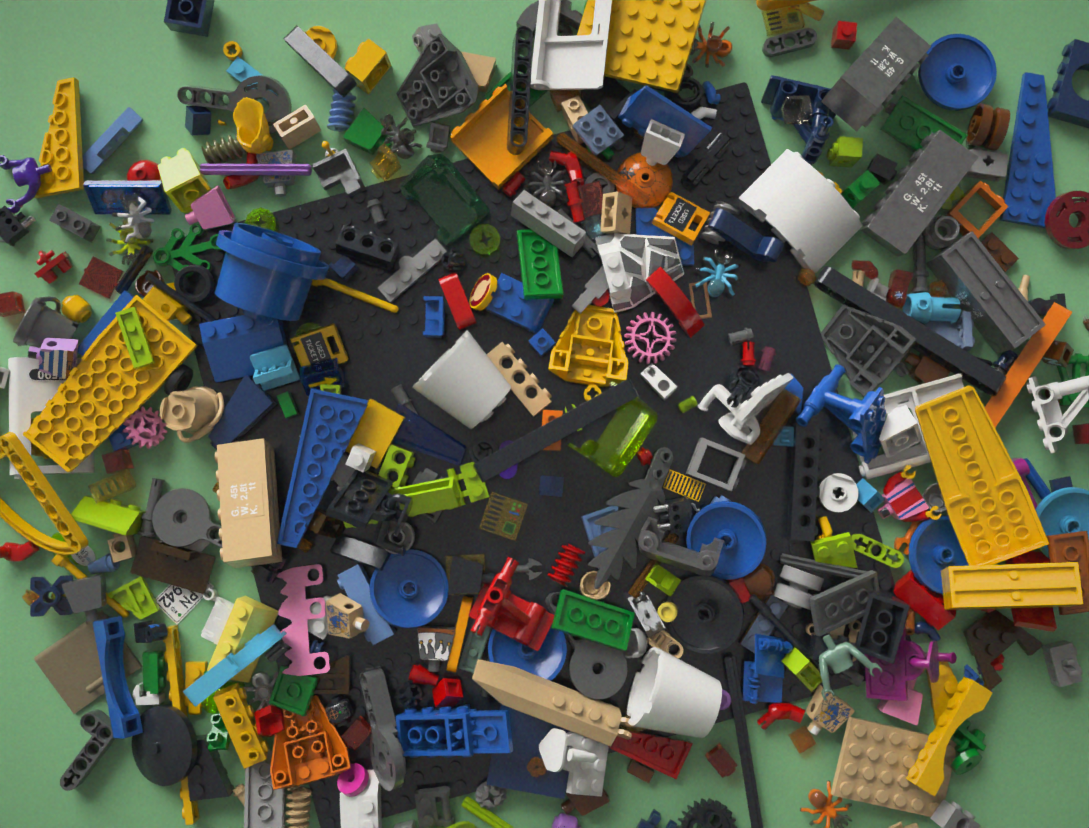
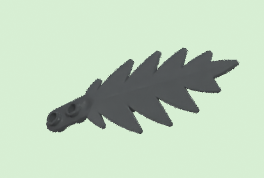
M666 447L659 448L654 455L645 479L629 483V486L639 489L622 493L606 501L607 505L625 508L624 510L610 513L594 521L595 525L618 528L605 532L588 542L591 546L608 548L598 554L588 564L591 567L599 568L595 578V589L601 587L610 575L615 580H619L623 558L632 569H635L637 562L636 541L638 543L642 527L648 517L658 519L657 525L660 524V512L655 513L653 507L659 506L658 501L661 504H665L662 486L673 461V454L670 449Z

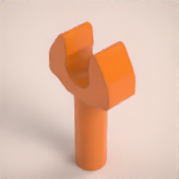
M912 522L904 537H896L894 549L899 550L901 544L905 543L906 548L903 554L908 555L911 537L921 522Z

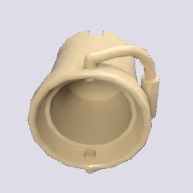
M194 386L185 391L172 392L162 400L160 405L161 419L165 420L168 428L177 430L180 441L184 443L193 442L196 439L199 440L204 435L210 434L224 411L222 393L219 392L217 394L213 389L206 386ZM182 431L188 432L194 436L190 438H185L182 434Z

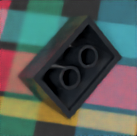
M878 591L871 592L855 647L862 653L894 664L910 605L896 597Z

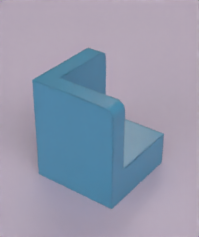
M864 478L856 484L859 492L858 501L872 513L885 499Z

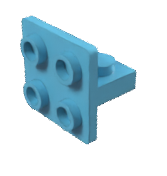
M286 344L250 355V360L255 370L253 375L255 384L260 383L263 390L300 379Z

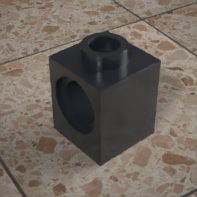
M877 153L871 159L867 170L881 184L885 185L889 180L892 181L897 174L895 168L898 163Z

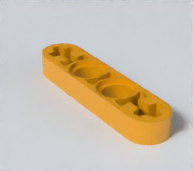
M463 596L446 671L455 673L457 671L473 602L471 597Z

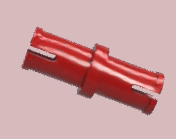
M577 182L565 184L569 199L567 203L571 208L573 223L584 221L585 218L581 205L583 200L580 199Z

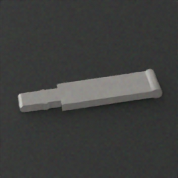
M603 266L584 286L585 292L581 293L572 305L580 314L592 303L595 297L599 299L609 288Z

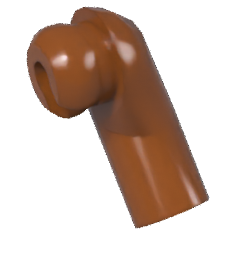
M911 608L909 609L905 624L906 635H913L915 633V612Z

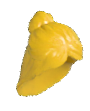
M243 98L237 103L233 112L238 142L248 153L261 154L265 151H271L274 142L270 136L263 105L255 99Z

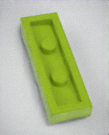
M131 307L116 312L115 314L134 369L155 363L137 308Z

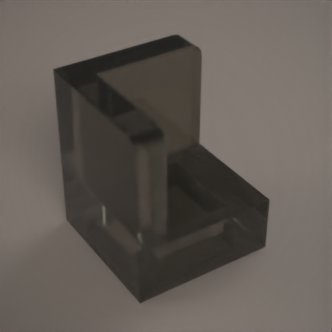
M809 96L786 97L781 108L785 124L808 123L813 112Z

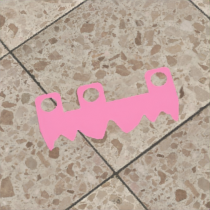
M315 564L290 568L279 573L277 576L287 582L281 593L288 596L281 604L278 615L292 621L288 627L280 631L282 633L285 630L287 634L282 637V640L292 647V649L285 653V656L292 660V663L282 673L296 676L326 673L330 669L329 655L327 652L310 654L307 620L323 618L325 616V600L321 597L306 599L305 586L318 585L323 582L322 566ZM317 569L319 571V578L316 581L308 579L307 574L309 570ZM314 602H319L322 606L321 612L317 615L310 612V606ZM319 656L326 660L325 667L320 670L314 666V660Z

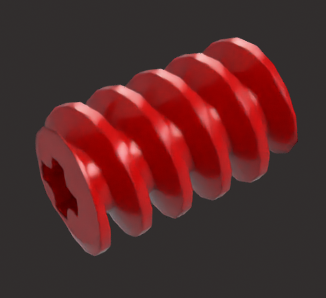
M569 543L568 546H561L565 551L564 553L558 552L561 560H554L558 567L551 566L555 573L547 574L552 580L566 587L568 586L565 582L571 583L572 581L568 575H575L572 568L578 569L579 567L575 561H582L579 554L585 555L586 553Z

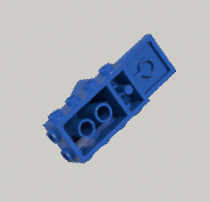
M465 704L454 708L441 707L439 710H434V707H426L422 710H417L415 707L407 708L405 712L396 716L397 736L404 752L402 756H409L410 758L427 756V758L462 756L466 758L474 756V753L513 752L509 710L477 711V709H470V704Z

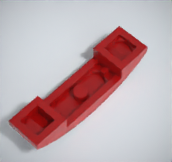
M661 267L645 279L654 292L662 298L679 321V325L690 338L705 326L691 302Z

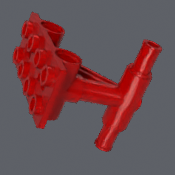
M508 557L501 572L495 575L491 585L484 584L469 613V617L476 620L470 631L475 634L480 626L477 635L482 637L486 626L535 651H539L555 615L547 612L543 606L537 603H529L511 594L509 590L512 584L511 578L519 562L514 560L512 563V558Z

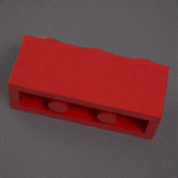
M912 569L895 583L894 593L896 597L910 605V608L915 613L920 614L930 626H934L938 631L956 617V610L944 609L943 595L932 592L921 585L914 576Z

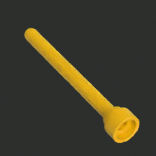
M327 278L324 280H313L311 284L316 287L318 285L327 286L393 313H397L399 310L396 305Z
M57 554L51 560L57 567L66 568L77 579L88 577L69 561V555ZM106 593L107 604L123 618H127L129 611L122 607L115 599L108 597V593Z

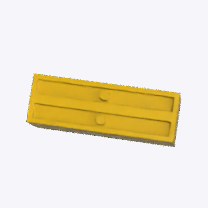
M1078 562L948 566L941 570L945 610L1071 607L1083 604Z

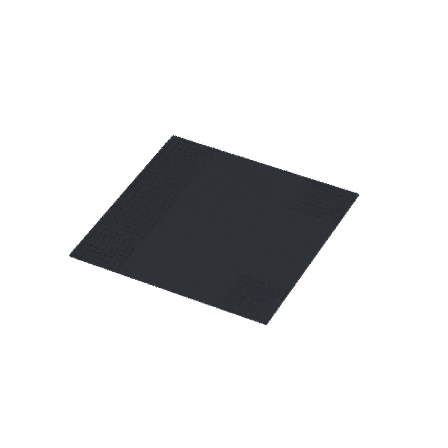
M742 82L717 89L716 94L721 96L719 104H710L707 101L706 94L703 93L700 104L694 109L686 111L691 114L699 107L717 109L715 119L706 117L700 119L712 127L711 131L688 155L679 158L673 156L667 163L673 177L670 192L705 209L710 214L714 211L713 207L717 204L716 201L730 204L738 211L737 214H732L762 236L779 239L771 231L773 226L766 220L762 223L758 218L745 210L739 200V197L771 166L747 83ZM621 120L617 127L624 136L616 145L610 148L614 152V156L607 160L602 153L594 155L587 151L585 143L578 145L570 130L554 134L553 139L518 171L526 180L515 191L516 194L511 197L507 196L502 191V188L498 190L467 158L366 186V190L350 198L344 192L236 223L269 229L308 243L321 251L319 260L325 262L328 266L330 263L335 264L343 256L336 253L335 245L343 225L355 226L367 233L372 232L379 237L393 239L399 244V253L391 271L348 257L359 269L347 282L330 266L326 275L327 279L388 303L390 302L378 287L400 269L399 261L401 257L410 256L413 258L436 238L445 250L457 248L460 249V253L465 255V266L461 268V271H456L469 302L472 289L484 274L489 273L496 277L498 281L501 273L522 282L517 230L531 229L511 216L512 202L523 190L533 195L534 192L540 189V186L528 187V184L531 182H543L537 177L531 176V172H536L544 177V171L546 173L550 171V176L553 177L558 171H564L565 173L559 175L553 182L563 180L567 184L571 183L567 168L564 165L549 162L551 150L565 154L573 152L577 155L583 172L584 184L590 175L601 172L612 178L615 186L614 192H617L616 174L618 168L629 156L641 153L644 137L638 133L637 129L627 127ZM719 133L728 136L732 145L719 158V162L710 172L703 176L694 187L689 185L682 175L693 164L697 155L703 148L708 147ZM643 175L642 179L648 180L649 177L647 175ZM555 185L568 199L565 185ZM583 185V187H581V189H582V194H583L584 202L587 201V202L589 203V205H590V204H591V203H590V200L588 201V200L586 199V195L584 194V185ZM555 192L556 203L551 208L556 212L562 208L573 220L570 206ZM541 193L536 196L538 200H540ZM373 199H378L382 203L381 208L386 218V222L375 225L371 211L367 209V202ZM660 204L659 206H657V207H655V208L659 211V209H660V207L662 206V204ZM632 207L630 234L636 235V208ZM602 212L595 214L600 224ZM709 214L693 242L694 265L682 266L684 275L674 282L691 302L689 283H696L711 276L712 273L701 272V268L706 267L715 270L708 261H705L707 257L711 258L716 266L719 260L721 263L725 262V268L734 264L739 266L725 272L727 274H735L738 277V280L730 277L726 278L732 285L735 295L732 296L725 283V288L721 295L718 297L709 295L712 318L702 319L705 326L691 338L679 325V321L662 298L656 293L634 308L617 312L621 337L625 346L624 350L628 359L626 380L630 378L639 396L582 427V430L575 431L562 438L560 452L539 451L519 462L517 473L513 478L504 479L497 474L486 480L485 483L490 497L471 503L469 496H465L463 498L466 505L455 507L451 510H443L435 524L422 514L414 517L408 516L406 522L412 526L415 532V541L410 549L425 552L435 558L446 573L448 587L451 572L449 571L448 559H451L452 564L453 555L468 559L472 557V560L478 557V562H481L480 557H483V572L495 573V575L501 572L508 557L512 558V563L514 560L518 561L519 565H526L529 562L528 558L535 559L542 565H533L529 570L533 572L542 571V573L532 580H529L527 573H514L509 590L511 594L529 603H537L543 606L547 612L551 613L545 603L546 597L550 593L561 592L564 589L583 596L580 591L581 578L587 572H598V568L588 565L595 557L591 545L588 544L589 539L581 516L611 506L607 505L606 501L617 495L639 489L629 486V483L645 479L650 468L649 464L643 466L640 463L636 454L640 448L649 449L654 458L659 448L666 447L673 454L670 470L706 484L699 502L690 499L697 509L701 510L709 505L714 496L720 498L722 495L731 500V502L744 505L761 517V522H763L762 524L766 532L767 545L764 557L760 563L767 565L775 575L774 591L777 583L790 586L789 581L780 577L784 564L780 563L781 555L784 553L812 560L815 559L810 541L787 539L792 446L772 445L773 426L793 427V423H797L796 418L798 414L780 393L770 405L763 408L755 416L759 423L760 435L750 445L731 437L720 426L719 419L731 411L717 397L709 404L708 411H702L696 406L682 413L678 407L679 403L684 402L685 399L687 400L691 396H694L697 403L700 404L707 393L717 384L724 386L732 393L735 386L731 390L729 389V378L737 366L743 365L741 359H743V342L731 346L728 333L742 331L746 327L747 329H752L754 339L751 342H755L754 359H756V362L751 367L760 373L764 383H768L780 374L782 376L787 373L792 374L803 387L801 412L804 409L805 401L810 397L813 389L818 386L824 376L831 373V366L801 265L791 253L792 246L787 241L783 242V249L776 262L758 261L727 240L724 242L719 241V244H712L704 240L701 234L705 232L704 227L708 225L707 221L711 218ZM582 221L576 223L578 227L586 231V235L595 244V238L608 235L602 232L592 238L586 230V228L584 227ZM692 221L688 229L695 232L699 224ZM235 223L203 231L202 235L195 238L192 245L210 241V238L215 234H219V231H232ZM187 236L183 240L177 241L173 250L179 249ZM583 247L573 257L558 248L564 295L563 298L554 299L541 327L556 343L575 310L572 305L581 293L585 292L584 286L603 266L599 253L593 248L592 250L597 254L593 258ZM210 249L194 253L193 255L211 263L212 269L210 273L214 279V289L206 299L192 303L214 317L215 321L245 315L243 313L244 309L229 304L215 295L226 251ZM183 257L174 258L182 265H195ZM441 260L391 303L398 306L399 310L397 313L390 312L324 285H318V287L311 285L300 319L297 321L282 320L287 346L300 379L265 390L277 405L237 442L264 438L274 447L279 523L281 527L300 440L299 436L301 435L311 390L307 384L323 381V377L340 378L332 385H341V395L365 400L373 399L405 417L391 443L413 452V457L416 458L413 467L408 468L406 473L408 480L405 486L412 485L420 471L423 473L426 468L438 474L436 480H439L441 476L448 478L447 470L451 468L455 469L456 475L461 474L459 466L473 462L470 460L468 450L469 445L474 439L478 437L490 438L497 444L498 449L504 441L510 440L515 442L542 427L543 410H559L565 414V407L567 412L573 409L572 404L578 407L587 402L584 399V391L589 385L565 381L549 371L552 349L543 357H540L528 343L535 333L491 314L486 309L479 311L471 307L477 323L459 330L438 280L455 272H448V267H444ZM207 263L203 264V267H205V268L207 269V268H208V264H207ZM173 268L174 276L178 273V270ZM193 272L191 277H184L183 286L188 293L197 295L204 291L206 282L201 274ZM703 285L699 287L692 286L697 313L699 315L708 314ZM609 295V301L603 307L613 309ZM424 296L443 297L445 302V323L442 338H425L423 336L426 314ZM188 310L187 313L192 317V320L187 325L191 340L198 345L194 351L203 385L213 389L217 394L219 392L222 393L225 409L243 378L215 383L203 346L199 324L206 323V321ZM645 312L648 318H650L651 312H654V318L656 319L659 314H662L661 321L668 318L669 320L666 325L673 324L669 331H676V334L671 336V338L676 339V342L670 343L675 346L674 350L667 349L671 353L670 356H666L663 353L665 360L661 361L657 357L658 362L654 364L652 358L649 364H646V358L639 362L640 355L633 358L632 356L635 351H627L632 346L625 345V342L630 339L625 338L624 335L627 333L631 334L626 328L627 326L633 327L630 321L634 320L637 322V315L643 319V313ZM335 323L348 356V361L304 375L303 370L309 368V366L301 367L293 345L299 344V341L292 343L290 339ZM649 323L639 326L635 334L647 332ZM655 324L656 333L665 336L664 331ZM468 331L486 355L501 342L504 345L509 344L515 351L513 356L517 360L521 358L526 364L527 368L525 370L528 374L533 373L540 381L538 386L542 390L546 388L551 394L550 400L552 402L533 417L510 389L505 395L506 400L499 407L497 406L492 410L493 414L486 421L484 420L470 429L417 392L413 386ZM651 332L648 336H645V338L649 339L650 344L653 340H656L652 337ZM332 335L327 337L334 355L335 352L339 351V348ZM635 340L637 346L646 352L645 344ZM655 343L652 353L662 350L665 343ZM505 359L502 362V367L505 369H509L513 365L510 359ZM651 363L677 386V389L665 401L640 375ZM520 373L516 374L514 381L521 384L525 381V376ZM742 376V378L746 382L752 384L751 380H748L747 378ZM402 384L408 398L412 399L411 403L419 416L413 422L407 420L401 407H398L399 403L391 389ZM618 384L607 387H597L600 388L601 393H603ZM320 386L314 387L312 389L320 390ZM530 388L527 390L526 395L528 398L533 399L537 396V391L534 388ZM591 389L590 392L587 393V395L591 396L592 399L596 395H598V393L594 392V389ZM287 391L291 392L299 415L289 419L285 418L277 395ZM745 394V395L743 396L742 400L740 401L741 404H742L744 401H746L744 398L746 397L747 394ZM824 406L819 414L814 415L809 421V424H820V429L823 430L822 440L819 441L822 456L818 460L821 476L820 479H817V487L820 486L825 478L835 473L848 475L857 484L863 477L858 467L860 465L857 454L850 447L853 441L849 427ZM699 438H705L745 454V467L742 471H739L737 476L739 478L738 485L732 491H727L686 474ZM805 438L803 442L805 448L809 449L811 447V440ZM707 446L697 472L727 484L737 457ZM480 448L481 451L479 452L478 456L485 455V457H487L486 453L489 449L482 450ZM399 453L396 456V461L399 464L405 462V455ZM386 454L379 468L376 469L375 467L370 465V468L367 471L378 475L384 462V459L386 457ZM807 457L802 461L805 468L810 466V460ZM396 471L390 472L389 479L393 482L397 481L398 473ZM542 475L564 477L562 497L539 495L540 477ZM806 476L801 480L803 487L809 485V479ZM464 479L459 480L461 492L467 490ZM335 480L330 481L318 506L327 511L329 505L339 493L337 489L339 485ZM662 486L665 500L683 497V495L665 489ZM838 487L837 490H833L835 498L839 499L840 496H844V493L841 491L842 488ZM493 494L505 498V501L493 497ZM803 496L800 500L803 507L808 504L806 496ZM820 498L816 499V506L819 507L818 518H815V525L818 527L817 536L822 535L818 519L827 516L833 531L832 536L849 532L851 536L853 534H862L882 543L874 512L871 513L860 501L857 500L856 504L848 511L838 513L828 510L821 503ZM491 500H495L504 504L502 506L491 502ZM492 505V506L501 508L502 510L499 511V510L490 508L489 506ZM692 506V515L694 518L697 512L694 510ZM618 507V511L625 509L623 507ZM488 510L499 513L500 516L488 513ZM509 511L518 513L519 516H518V515H515V514H512V513H509ZM486 515L497 518L498 521L487 518ZM805 515L799 519L801 526L807 524V517ZM486 520V521L492 522V523L497 524V525H496V526H493V525L484 523V521ZM506 521L516 524V527H513L515 528L513 534L503 532L505 531L503 528L506 525ZM660 521V524L667 523V521ZM368 524L364 530L345 527L341 534L384 549L373 541L377 524ZM484 525L495 529V531H491L482 527ZM307 528L298 548L281 545L282 555L287 558V561L282 569L277 571L281 573L294 567L320 564L323 571V582L318 585L305 586L306 599L324 598L327 595L332 598L339 593L348 596L345 589L342 590L337 582V579H339L338 574L360 563L332 554L330 549L336 539L319 535ZM663 530L665 531L663 541L687 548V531L671 534L669 530ZM401 533L397 537L393 536L395 542H401L403 539ZM861 538L854 540V543L857 544L856 547L859 545L867 548L868 544L862 543L860 541ZM636 541V568L632 569L623 558L619 580H615L610 575L607 579L611 583L610 593L604 599L598 601L634 612L627 598L631 596L638 598L640 592H644L645 595H648L655 610L658 611L659 606L667 602L669 595L646 580L655 564L660 565L681 581L699 574L643 556ZM569 543L586 553L585 555L579 554L582 561H575L579 567L578 569L572 568L575 575H568L572 581L571 583L565 582L568 586L566 587L552 580L547 574L555 573L551 566L558 567L554 560H561L558 552L564 553L565 551L561 546H568ZM874 545L871 553L874 556H878L881 553V548L878 545ZM854 551L857 568L854 569L877 572L880 592L896 597L894 593L895 583L890 567ZM363 565L371 581V577L375 569ZM791 566L824 579L820 591L808 589L807 593L811 595L819 594L850 580V578ZM317 569L309 570L307 574L308 579L316 581L319 578V571ZM254 575L261 603L279 611L281 604L288 598V596L281 593L287 582L283 578L277 577L274 583H269ZM479 593L448 594L442 611L434 620L426 625L456 627L463 596L473 598V607ZM555 595L552 598V604L557 607L559 598ZM750 600L742 603L744 608V624L737 639L729 647L716 653L703 654L682 646L683 654L678 658L719 680L722 689L730 695L724 658L730 655L735 656L742 698L744 661L755 662V653L739 643L758 614V609ZM788 605L779 620L809 650L811 635L806 632V626L813 623L811 610L803 607L798 609ZM635 614L632 628H639L645 633L646 638H648L644 628L642 627L638 617ZM278 615L274 624L279 631H282L292 622L290 619ZM470 617L466 628L459 663L474 620ZM863 617L858 618L856 620L860 621L862 624ZM662 621L666 628L665 631H667L673 637L667 626V622ZM857 622L853 624V629L858 628ZM849 623L845 625L843 633L845 637L849 636ZM394 626L396 630L394 635L374 645L371 641H367L364 631L352 638L334 636L328 633L324 640L308 631L309 651L314 640H318V643L324 642L323 652L328 653L329 664L347 655H351L350 693L313 695H318L324 708L330 704L329 700L334 697L341 696V699H349L354 712L351 722L336 727L348 748L350 764L357 763L366 770H373L370 756L372 730L360 683V674L379 668L382 669L396 721L397 715L405 712V709L411 708L410 705L404 707L398 700L400 694L398 690L407 682H410L411 685L417 684L408 680L412 666L420 664L428 669L429 660L420 659L417 628L405 629ZM814 626L810 627V633L815 632ZM776 627L773 628L769 636L782 638L784 642H789ZM492 628L490 630L487 643L481 660L487 661L488 659V643L491 632L493 630ZM906 635V640L911 641L910 635ZM573 636L574 640L579 639V637ZM566 639V659L562 669L552 682L579 692L570 678L569 665L574 649H572ZM648 643L644 655L638 658H626L627 677L621 689L611 697L598 699L620 708L621 717L631 719V716L627 715L629 694L636 672H641L644 665L641 662L643 657L653 648ZM676 644L669 647V653L676 654L679 651V646ZM285 653L276 659L278 669L280 670L281 665L289 667L292 663V660L286 657ZM320 656L319 659L314 660L316 669L325 667L326 660ZM858 660L854 661L853 666L850 668L864 676L862 682L866 681L865 666ZM440 661V671L433 672L439 675L437 684L443 678L460 679L463 698L454 707L470 704V709H477V711L500 710L501 703L490 694L489 697L481 696L482 687L472 679L474 673L459 669L458 667L456 673L446 671L448 661ZM596 663L593 666V672L600 674V665ZM784 665L782 702L790 703L813 696L817 687L811 692ZM828 668V671L832 674V678L829 679L832 690L853 685L847 679L838 677V674H835L833 670ZM417 684L422 690L421 698L423 700L417 703L415 708L422 710L426 707H434V710H439L440 707H435L432 689L435 686ZM743 701L745 715L768 709V706L774 702H758L755 704L750 703V701ZM732 704L725 710H719L714 724L734 718ZM364 723L366 727L356 736L353 731H357ZM619 725V729L656 736L670 737L677 735L657 730ZM608 748V754L617 752ZM474 753V756L466 758L462 756L445 758L444 756L427 758V756L416 758L403 756L406 762V774L403 785L391 791H387L381 786L382 818L416 809L415 790L448 786L450 788L449 799L476 792L482 783L487 782L492 753ZM340 774L309 783L320 828H341V792L337 786ZM436 797V803L441 802V797Z

